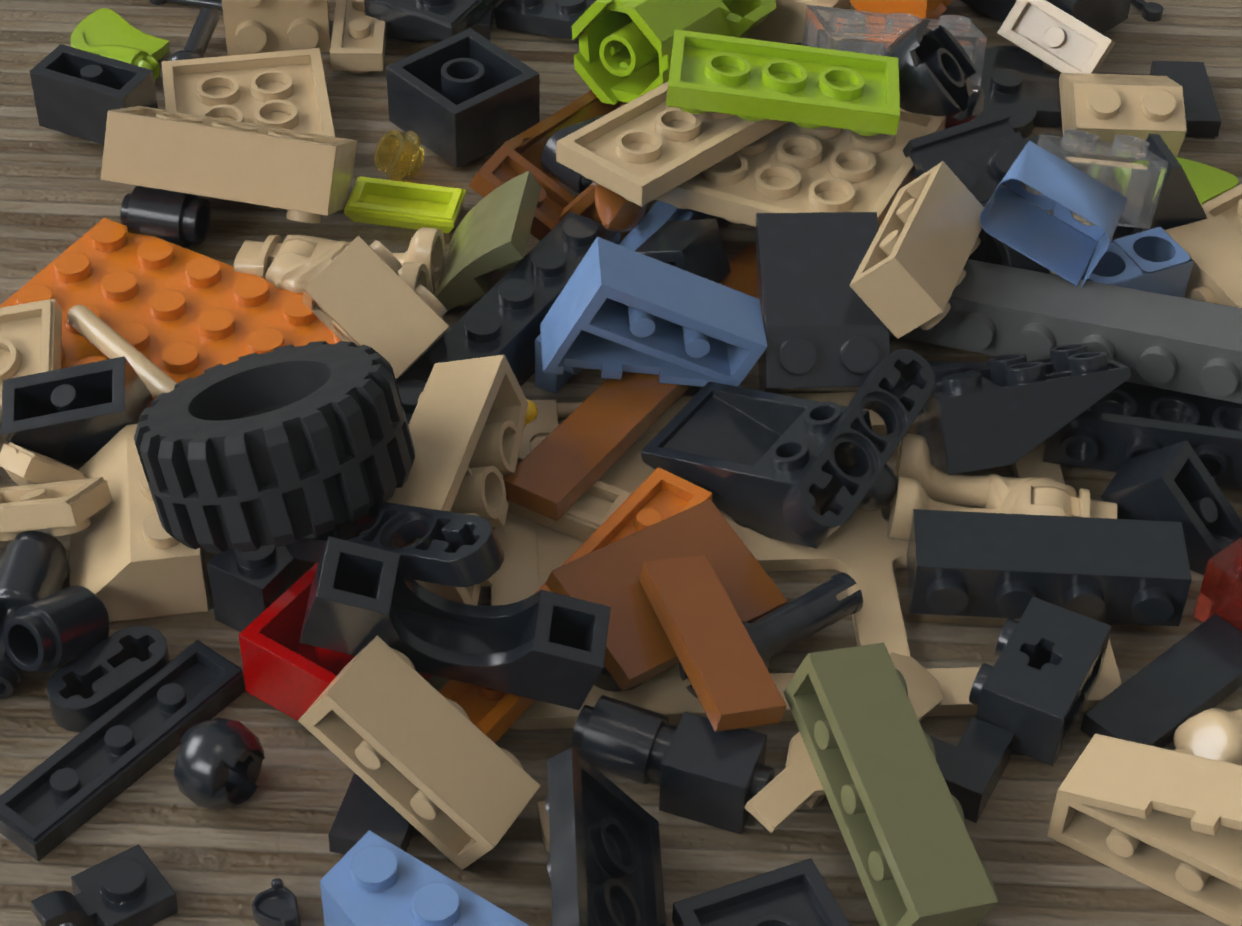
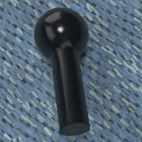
M210 8L201 9L184 49L173 53L167 61L203 58L219 21L218 13Z

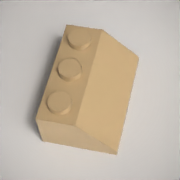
M138 424L126 425L79 469L87 479L103 477V480H107L113 502L89 517L91 524L87 528L70 534V587L78 585L92 591L104 603L108 612L109 622L207 612L208 598L204 548L200 547L196 550L189 548L169 535L162 527L135 445L134 435Z

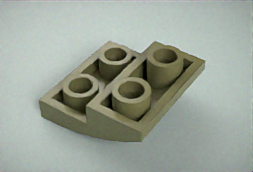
M530 170L512 178L481 199L468 212L455 230L435 293V297L447 311L458 306L469 307L477 303L488 291L493 270H507L518 263L520 259H523L542 188Z

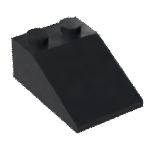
M877 212L756 213L757 298L760 299L767 348L758 359L759 391L781 395L857 392L871 371L890 354L889 329L849 286L879 230Z

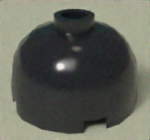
M924 19L898 37L884 54V56L898 58L900 108L912 113L946 116L945 129L969 122L984 110L985 97L983 89L981 88L973 93L968 79L977 73L961 44L945 27L939 25L931 30L928 28L930 20Z

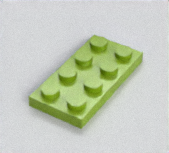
M675 29L666 106L680 108L691 114L715 112L737 115L747 121L770 119L794 122L796 125L808 129H816L822 126L849 129L863 136H875L878 134L896 135L900 119L899 63L896 57Z

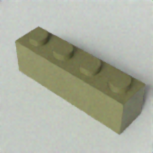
M884 642L808 653L783 692L879 926H978L999 902L994 892L993 878L986 864L980 861L964 825L962 807L956 797L951 795L936 761L934 744L930 736L922 730L908 698L906 681L902 673L895 669Z

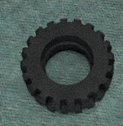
M326 341L309 342L306 346L294 347L293 345L275 348L271 352L257 354L256 352L239 357L238 361L226 365L219 364L206 369L204 374L195 378H187L177 383L171 392L162 393L152 401L151 407L145 408L140 415L134 435L140 461L164 530L189 548L196 550L203 547L206 551L224 553L227 549H237L239 552L258 551L261 546L272 544L280 547L296 543L297 539L311 534L319 536L333 531L336 525L347 520L353 522L367 515L369 508L375 504L383 505L393 497L396 488L403 487L415 459V448L391 364L373 348L364 344L358 347L355 343L339 341L336 344H328Z

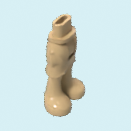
M422 227L411 238L409 248L405 253L392 254L402 265L398 270V276L413 291L419 285H422L435 296L444 267V234L441 229ZM269 235L265 242L245 240L236 255L234 271L262 277L267 282L272 283L277 289L303 293L304 288L352 241H335L306 235H287L283 242L280 235Z
M906 433L899 444L894 472L897 478V492L890 503L891 510L887 537L909 541L913 509L1117 519V503L1090 499L1089 489L1080 488L1076 497V491L1072 486L1057 482L1051 478H1016L1000 476L995 473L988 476L948 475L932 464L927 440L918 434Z

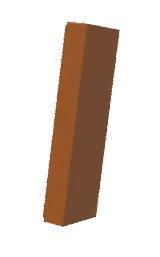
M707 555L643 561L638 579L714 731L720 732L780 723L787 705Z

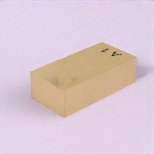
M143 106L108 110L100 180L287 209L286 218L289 220L321 223V215H331L344 209L351 193L357 140Z

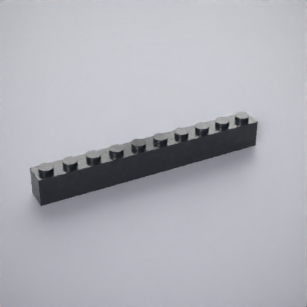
M570 212L396 380L407 423L409 424L418 404V398L424 390L435 363L504 354L521 387L535 373V339L541 334L540 324L595 239L600 237L619 245L620 232L607 230L601 223L591 218ZM276 544L261 546L258 551L239 552L237 549H227L224 553H217L207 563L215 620L242 632L316 563L291 557L285 545L277 547Z

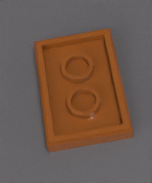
M711 499L552 570L545 583L553 593L611 607L604 666L622 691L628 690L678 665L680 662L638 579L643 561L706 554L741 621L749 624L784 606L788 602Z

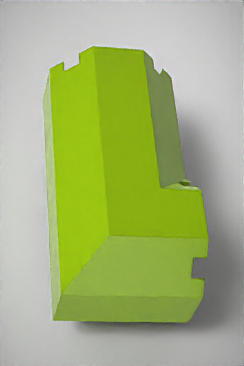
M596 0L572 25V40L579 37L580 51L574 55V69L601 103L615 105L620 101L629 103L668 82L675 29L746 38L776 9V0Z

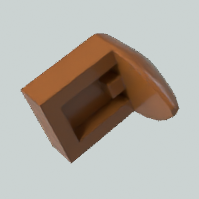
M593 182L564 208L559 219L562 221L570 212L591 218L601 223L607 230L620 232L621 240L640 223L646 211V205L641 207L604 186Z

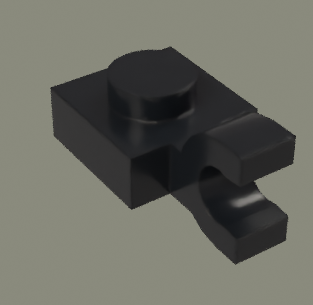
M139 844L72 876L73 894L66 890L53 891L31 901L32 912L42 926H152L178 913L175 891Z

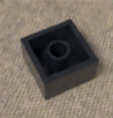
M471 28L386 66L389 121L456 169L500 148L504 142L540 122V74Z

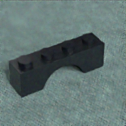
M328 536L312 581L299 643L356 656L378 636L390 648L398 650L407 656L413 663L416 671L580 710L604 668L611 607L545 590H540L519 602L506 605L479 606L455 602L440 597L419 585L408 574L400 554Z

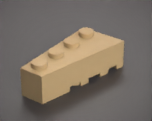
M504 354L434 364L408 424L415 448V459L410 474L403 487L396 488L393 497L386 502L476 515L487 519L492 528L505 526L509 504L506 502L503 475L515 473L528 401ZM419 538V539H416V540L412 541L411 543L407 544L405 547H408V546H410V545L416 543L417 541H419V540L422 539V538ZM495 574L480 584L470 587H452L415 581L440 597L459 603L477 605L481 587L493 586Z

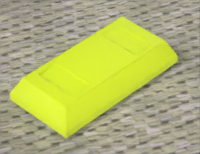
M360 176L357 178L346 203L344 214L353 222L419 230L422 227L441 229L443 233L449 234L457 221L466 197V190Z

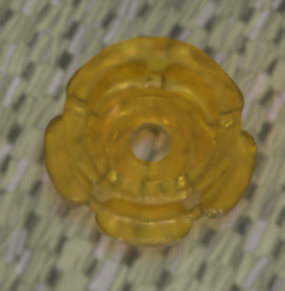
M390 130L385 133L375 150L374 161L377 169L389 175L390 180L404 182L408 177L417 174L424 162V150L421 147L419 135L411 130L407 134L398 130Z

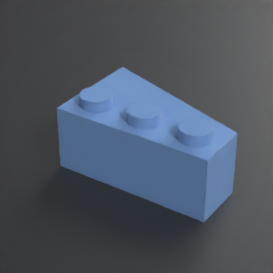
M600 237L595 239L540 324L543 373L563 374L564 366L600 369L601 378L621 379L623 371L659 375V383L704 387L708 382H715L738 387L767 348L760 299Z
M370 830L320 880L325 926H529Z

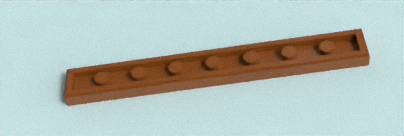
M750 243L729 263L731 272L719 284L757 298L756 244ZM622 371L621 379L608 378L516 466L514 474H507L503 478L506 499L554 521H558L691 386L659 383V375Z

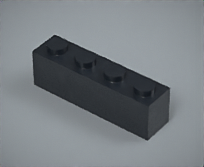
M913 509L911 533L906 556L910 613L1020 619L1032 597H1036L1103 623L1180 626L1192 581L1182 522Z

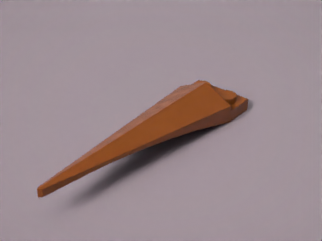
M592 90L588 91L556 113L504 142L479 169L469 187L484 198L497 187L530 170L542 187L530 234L541 241L561 222L559 217L564 208L579 195L543 169L541 155L547 141L555 132L565 127L610 113L627 103L621 101L615 105L601 103Z

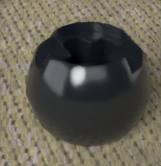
M215 718L191 727L180 740L183 744L178 752L173 772L179 791L198 807L220 811L242 804L255 793L258 785L255 783L259 777L265 754L259 738L240 721Z

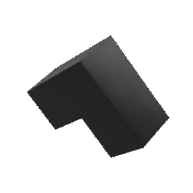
M976 717L972 718L957 747L930 736L935 748L936 761L951 795L959 801L964 818L974 823H977L1009 763L1015 736L1014 732Z

